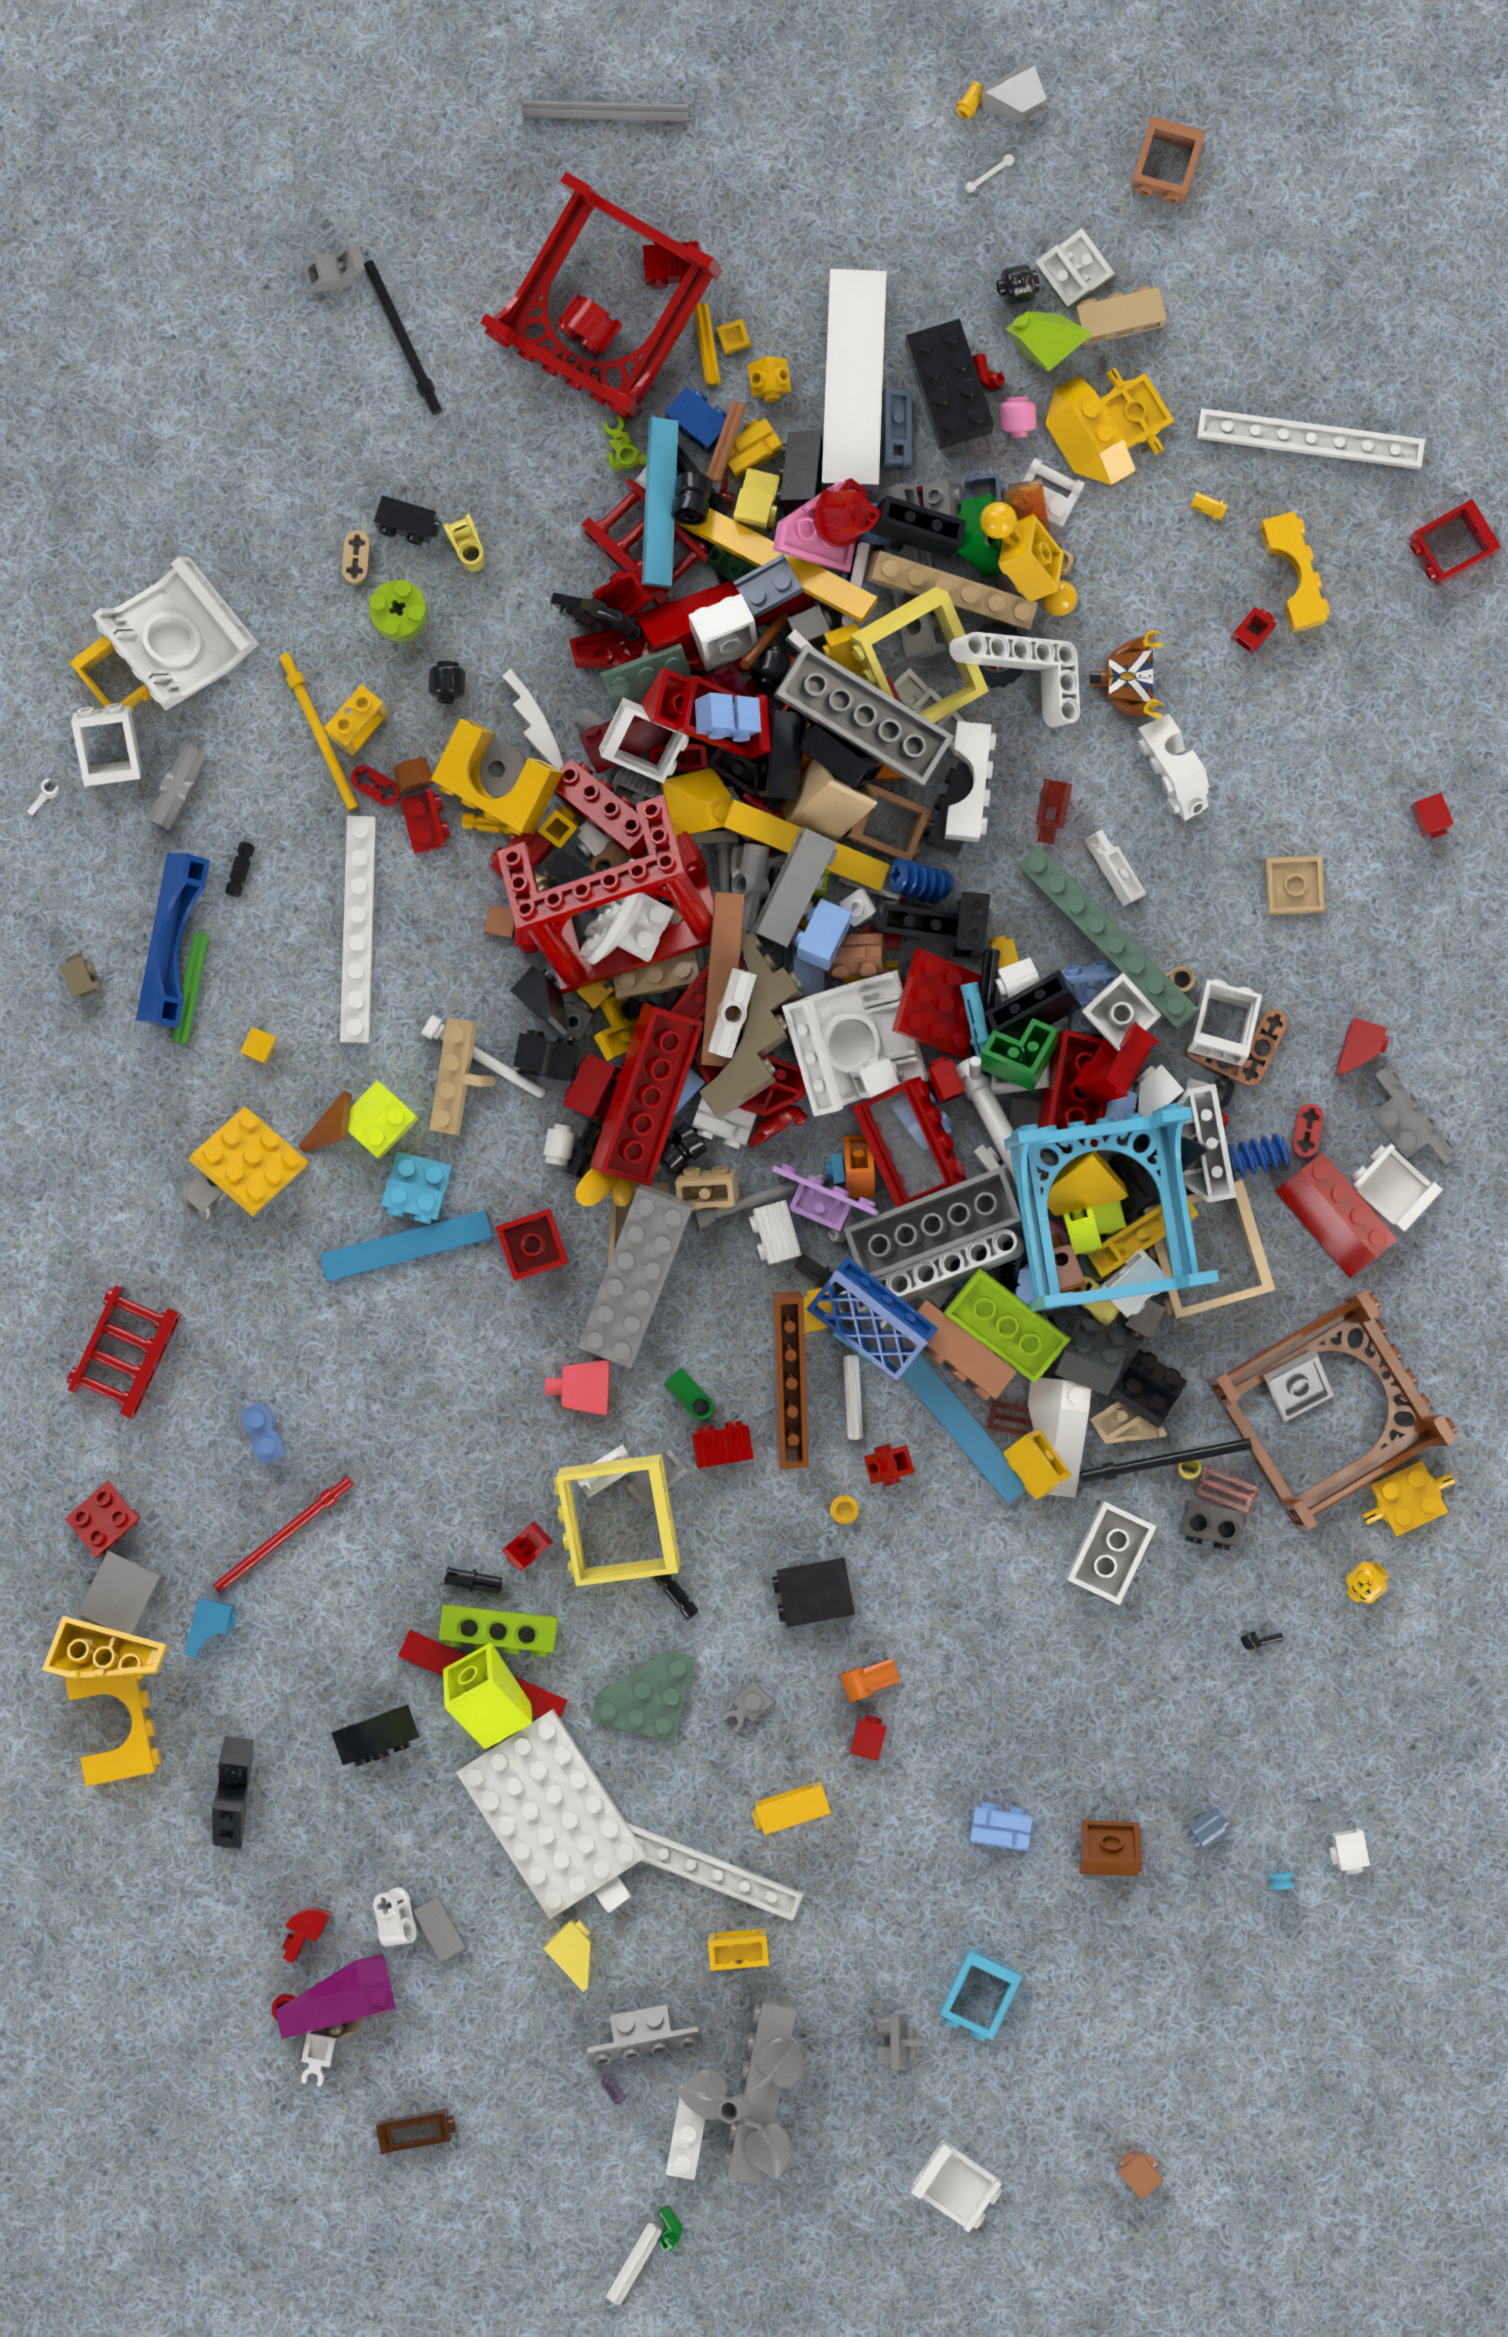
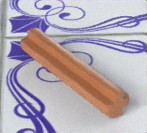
M733 401L731 403L706 476L713 483H720L745 414L746 405L741 402Z

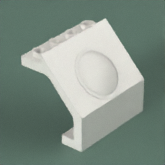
M178 556L171 563L173 568L156 584L116 608H100L92 615L97 621L96 626L98 630L114 645L115 651L125 659L132 668L134 675L149 689L150 695L161 704L165 711L228 673L259 645L190 557Z
M897 970L812 994L782 1006L814 1117L844 1109L843 1106L865 1099H860L849 1072L862 1067L861 1061L875 1055L879 1059L889 1058L895 1064L900 1084L918 1076H921L925 1082L929 1080L918 1042L892 1031L903 993Z

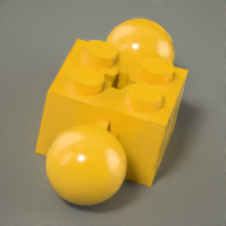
M993 502L986 506L980 516L981 528L989 537L1003 539L1000 559L998 561L999 567L1012 580L1017 592L1023 594L1029 603L1041 598L1044 609L1053 616H1065L1072 612L1077 604L1078 597L1072 584L1060 580L1064 552L1033 514L1017 521L1013 508L1004 502Z

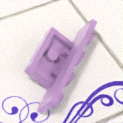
M784 1163L781 1168L773 1165L771 1169L775 1173L800 1183L789 1210L839 1232L843 1231L853 1206L875 1216L881 1213L874 1209L876 1203L862 1197L859 1198L858 1202L848 1198L849 1191L835 1185L833 1190L823 1187V1180L812 1175H808L807 1179L797 1176L799 1170Z

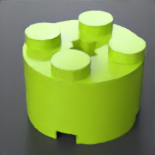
M402 579L388 581L379 586L370 597V617L376 630L382 637L404 643L414 640L423 632L428 620V607L421 591L413 584ZM400 607L403 615L398 616L394 609Z

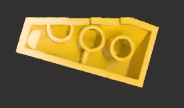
M62 1616L42 1670L68 1679L158 1673L167 1645Z

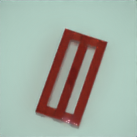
M992 1400L987 1428L1021 1436L1030 1433V1431L993 1424L994 1418L1032 1426V1421L1029 1419L996 1413V1408L1000 1407L1030 1414L1028 1407Z
M1204 1466L1194 1493L1249 1514L1259 1487ZM1209 1474L1251 1491L1249 1495H1246L1206 1478ZM1206 1485L1246 1501V1504L1243 1506L1202 1490L1203 1486Z

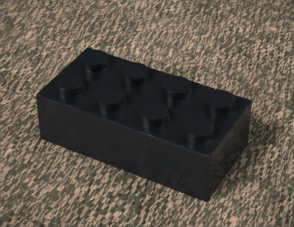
M960 318L906 335L905 347L938 449L991 434L994 427L993 419Z

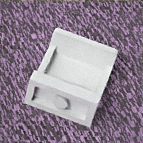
M1392 1143L1386 1147L1380 1145L1370 1156L1374 1161L1367 1168L1361 1166L1351 1177L1354 1181L1351 1186L1399 1233H1403L1443 1189L1435 1182L1431 1183L1395 1150L1396 1147Z
M942 2139L911 2185L910 2192L917 2198H923L962 2225L964 2230L969 2233L973 2227L977 2229L986 2216L983 2211L989 2202L993 2205L1002 2193V2189L999 2188L1001 2181L998 2177Z

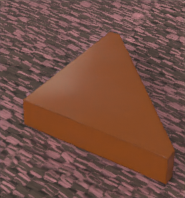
M343 1091L299 1144V1149L302 1152L307 1153L347 1138L352 1099L350 1093Z

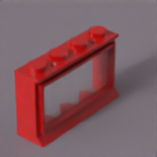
M921 1076L909 1079L861 1103L851 1106L896 1208L967 1180L965 1177V1167L956 1157L953 1150V1140L945 1132L941 1123L942 1116L939 1110L934 1107L930 1098V1089Z

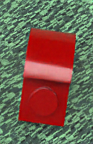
M309 1907L297 1912L285 1925V1927L295 1931L294 1935L289 1933L281 1949L286 1951L283 1959L294 1963L306 1938L317 1942L332 1912L319 1907Z

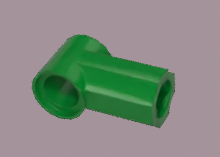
M683 1368L676 1371L664 1383V1386L696 1420L707 1421L715 1414L716 1407L714 1401L709 1398ZM699 1400H706L709 1403V1411L703 1416L697 1415L694 1410L695 1404Z

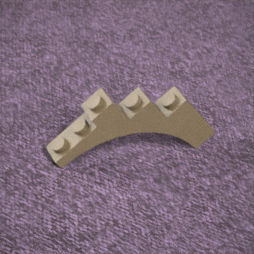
M743 927L741 930L740 947L743 951L748 971L757 975L751 993L749 1019L742 1041L730 1062L713 1081L699 1091L713 1114L719 1120L776 1082L773 1076L776 1069L768 1057L764 1059L761 1057L790 1039L786 1033L788 1029L786 1021L781 1014L777 1016L775 1014L783 1009V1005L803 996L799 990L802 983L794 971L788 973L782 967L774 973L773 971L778 968L769 954L763 956L758 949L762 946V943L753 931L748 934Z

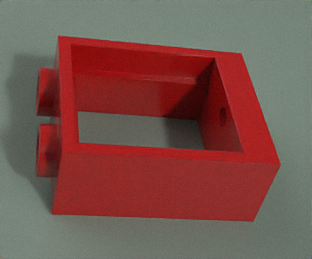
M1473 499L1414 531L1409 538L1411 540L1409 545L1413 554L1417 558L1421 557L1425 564L1424 572L1431 582L1435 581L1437 586L1493 556L1501 548ZM1462 517L1482 552L1443 573L1423 538Z

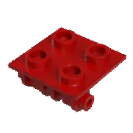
M107 1480L65 1519L93 1556L98 1558L101 1554L104 1555L114 1542L118 1543V1538L124 1537L125 1532L133 1525H137V1521L141 1517L134 1509L132 1510L114 1486Z

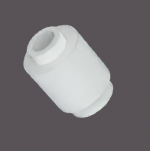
M554 1124V1129L548 1128L543 1153L546 1156L545 1163L560 1166L568 1165V1160L572 1159L576 1133L571 1132V1126Z

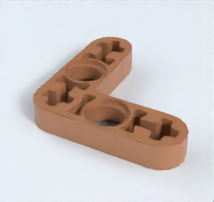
M1273 1009L1266 1012L1261 1018L1253 1035L1249 1052L1253 1059L1264 1062L1263 1067L1258 1063L1254 1069V1073L1257 1075L1256 1079L1251 1078L1247 1081L1245 1080L1246 1074L1242 1072L1243 1068L1248 1069L1251 1066L1252 1060L1247 1059L1242 1066L1231 1064L1228 1069H1221L1217 1066L1216 1059L1211 1058L1210 1063L1205 1061L1208 1057L1203 1055L1195 1056L1192 1052H1188L1189 1040L1185 1045V1054L1197 1064L1222 1076H1227L1243 1086L1252 1087L1263 1078L1287 1028V1017L1281 1010ZM1276 1015L1279 1017L1278 1022L1282 1025L1281 1028L1276 1027L1273 1030L1271 1036H1276L1274 1041L1267 1035H1261L1260 1031L1262 1029L1266 1033L1270 1027L1267 1018L1272 1019ZM1263 1040L1269 1044L1270 1050L1266 1056H1259L1255 1053L1254 1045L1257 1041Z

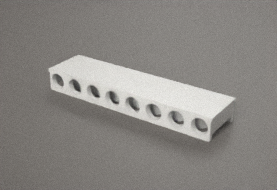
M830 269L821 491L828 489L835 483H844L846 479L852 478L866 491L878 494L887 271Z

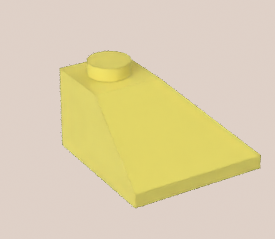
M571 1918L546 1942L543 1949L584 1992L590 1982L591 1938L588 1935L591 1931L581 1920L576 1923Z

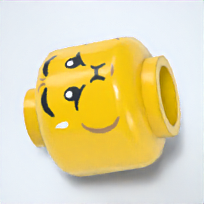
M1363 1561L1346 1576V1584L1348 1586L1346 1592L1357 1603L1362 1601L1371 1604L1388 1589L1387 1579L1389 1575L1376 1561L1371 1563Z

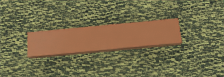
M714 893L701 1065L726 1066L731 1058L708 1052L707 1049L718 1016L717 1009L722 1002L731 969H738L744 906V894ZM734 1005L729 1006L725 1011L727 1020H734Z

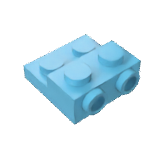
M396 1151L381 1206L387 1208L386 1213L403 1217L404 1213L415 1215L414 1221L431 1224V1220L438 1221L452 1165Z

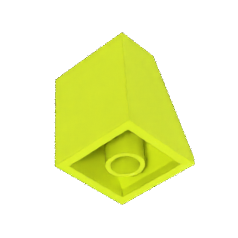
M491 1643L443 1669L445 1709L484 1749L501 1742L506 1737L525 1729L533 1723L529 1699Z

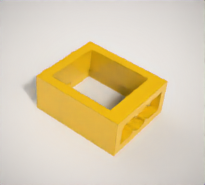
M102 636L69 662L104 707L111 703L87 672L115 651L114 645L106 636ZM143 684L121 701L120 704L123 706L130 705L131 712L135 710L133 706L141 700L145 702L151 699L152 696L149 693V689Z
M361 684L324 729L330 739L353 758L389 716V713L384 703ZM351 708L352 711L351 713L346 714L345 709Z
M819 1781L755 1802L756 1809L752 1810L751 1814L756 1829H762L764 1835L830 1814L831 1811L822 1782Z
M766 1928L708 1934L710 1971L769 1966ZM736 1960H743L741 1963L736 1962Z

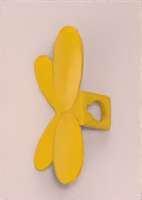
M591 1168L578 1183L575 1198L583 1206H592L600 1202L612 1190L615 1204L619 1207H624L632 1197L634 1182Z

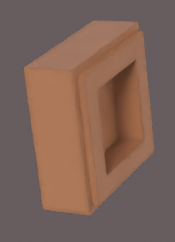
M490 904L484 933L512 939L515 928L512 910Z

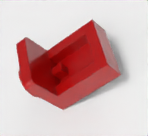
M533 1521L502 1551L509 1563L522 1571L553 1543V1540Z

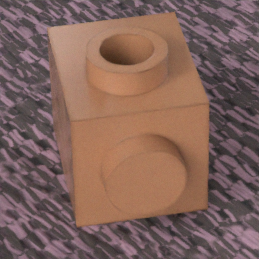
M1138 2149L1134 2153L1129 2151L1118 2161L1120 2165L1117 2168L1119 2175L1142 2200L1164 2181L1156 2170L1159 2164L1148 2152L1143 2155Z

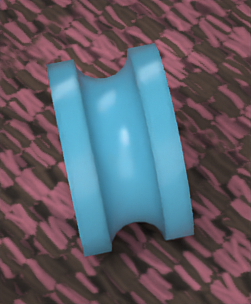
M1294 1872L1269 1873L1268 1878L1272 1880L1269 1889L1295 1888V1883L1291 1880L1294 1877Z

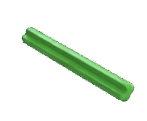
M194 932L192 936L181 990L184 1002L179 1028L174 1027L172 1041L180 1044H187L209 940L207 934Z

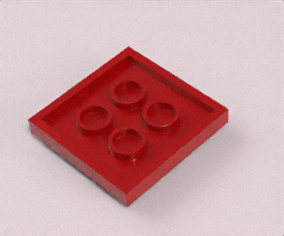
M922 949L915 950L892 1031L957 1059H966L972 1036L960 985L978 981L979 987L981 975Z

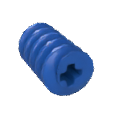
M900 857L891 866L890 890L892 893H900L902 896H910L912 899L919 898L922 902L928 901L930 904L936 905L942 898L944 899L949 895L953 887V878L948 871H942L911 860H904Z
M1277 1133L1272 1134L1271 1142L1266 1136L1261 1137L1260 1145L1255 1139H1250L1249 1147H1247L1244 1141L1238 1143V1149L1233 1144L1227 1145L1233 1178L1235 1171H1238L1241 1177L1245 1178L1246 1169L1248 1168L1253 1175H1256L1257 1166H1260L1264 1173H1266L1269 1163L1272 1164L1275 1170H1278L1279 1161H1283L1287 1168L1290 1167L1287 1144L1284 1137L1281 1140Z

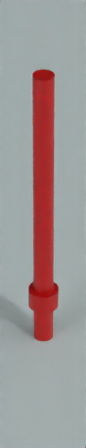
M346 1476L333 1488L324 1490L319 1494L320 1498L216 1581L213 1586L217 1592L221 1593L326 1507L330 1509L338 1502L337 1498L355 1485L349 1476Z

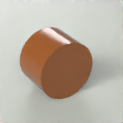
M427 758L408 760L393 767L400 793L420 790L434 783L431 780L432 774Z

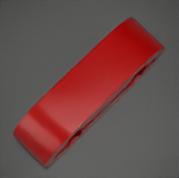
M366 765L358 766L352 771L351 783L357 791L386 807H392L400 801L401 793L398 784ZM368 772L369 779L375 784L373 787L367 783H363L360 786L358 785L360 781L357 775H364ZM379 786L384 789H389L390 786L394 787L392 791L395 797H388L386 800H383L384 795L377 788Z
M1315 1104L1304 1105L1298 1110L1296 1115L1291 1148L1293 1153L1300 1158H1308L1314 1155L1319 1147L1324 1115L1322 1109ZM1309 1109L1313 1110V1115L1317 1116L1318 1119L1312 1121L1310 1129H1306L1307 1119L1303 1118L1302 1115L1308 1113ZM1305 1133H1309L1308 1143L1312 1144V1148L1307 1149L1306 1153H1303L1302 1147L1297 1146V1142L1303 1141Z

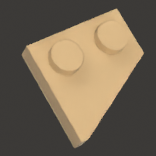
M1118 1401L1089 1419L1104 1444L1162 1438L1168 1435L1162 1425L1159 1428L1155 1427Z

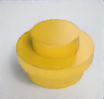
M842 1495L833 1500L830 1506V1513L836 1522L849 1524L857 1518L859 1506L854 1498Z

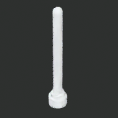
M432 1015L421 1034L430 1040L434 1038L437 1041L438 1039L444 1041L446 1026L442 1024L443 1020ZM474 1046L472 1055L474 1060L538 1098L545 1095L543 1087Z

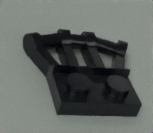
M553 592L550 603L560 609V615L574 619L573 623L587 629L591 628L597 633L611 629L625 634V637L631 642H636L641 638L642 631L640 627L636 625L635 620L626 616L622 611L606 607V604L598 599H583Z

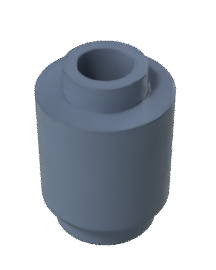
M1216 1808L1212 1812L1210 1810L1191 1823L1188 1826L1191 1832L1187 1836L1196 1848L1202 1845L1206 1850L1227 1834L1226 1830L1231 1825L1220 1810Z

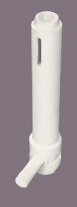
M973 1056L962 1061L956 1068L965 1086L967 1098L973 1101L1016 1184L1011 1151H1005L1004 1139L1010 1137L1011 1132L1014 1130L995 1094L991 1091L990 1078L985 1076L986 1071L981 1070V1059L978 1056Z

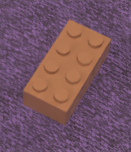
M925 1300L917 1312L939 1328L925 1345L930 1350L927 1355L939 1365L945 1362L951 1366L950 1373L962 1383L967 1379L975 1385L972 1391L985 1401L989 1397L995 1400L1017 1371Z

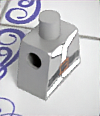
M203 1172L181 1193L182 1204L202 1222H205L228 1195L220 1187L209 1185L213 1181Z

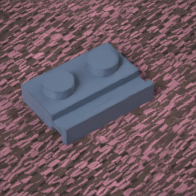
M784 554L734 581L754 619L804 592Z

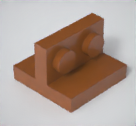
M1081 1820L1080 1874L1138 1876V1872L1142 1870L1139 1822Z

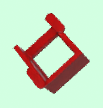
M1133 1022L1119 1045L1121 1048L1119 1052L1105 1037L1103 1038L1091 1062L1086 1061L1083 1064L1072 1086L1096 1104L1127 1097L1129 1095L1127 1091H1129L1151 1051L1150 1046L1161 1042L1139 1026L1137 1022Z

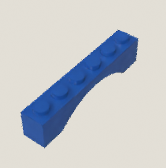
M167 853L136 1021L156 1026L179 1028L184 1002L179 979L180 946L190 912L206 885L210 863L208 859L187 853Z

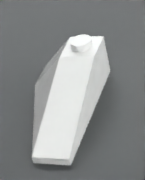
M1040 1378L1036 1384L1030 1380L1027 1406L1033 1431L1037 1429L1042 1431L1072 1474L1069 1479L1048 1495L1076 1498L1089 1415L1091 1389L1070 1380Z

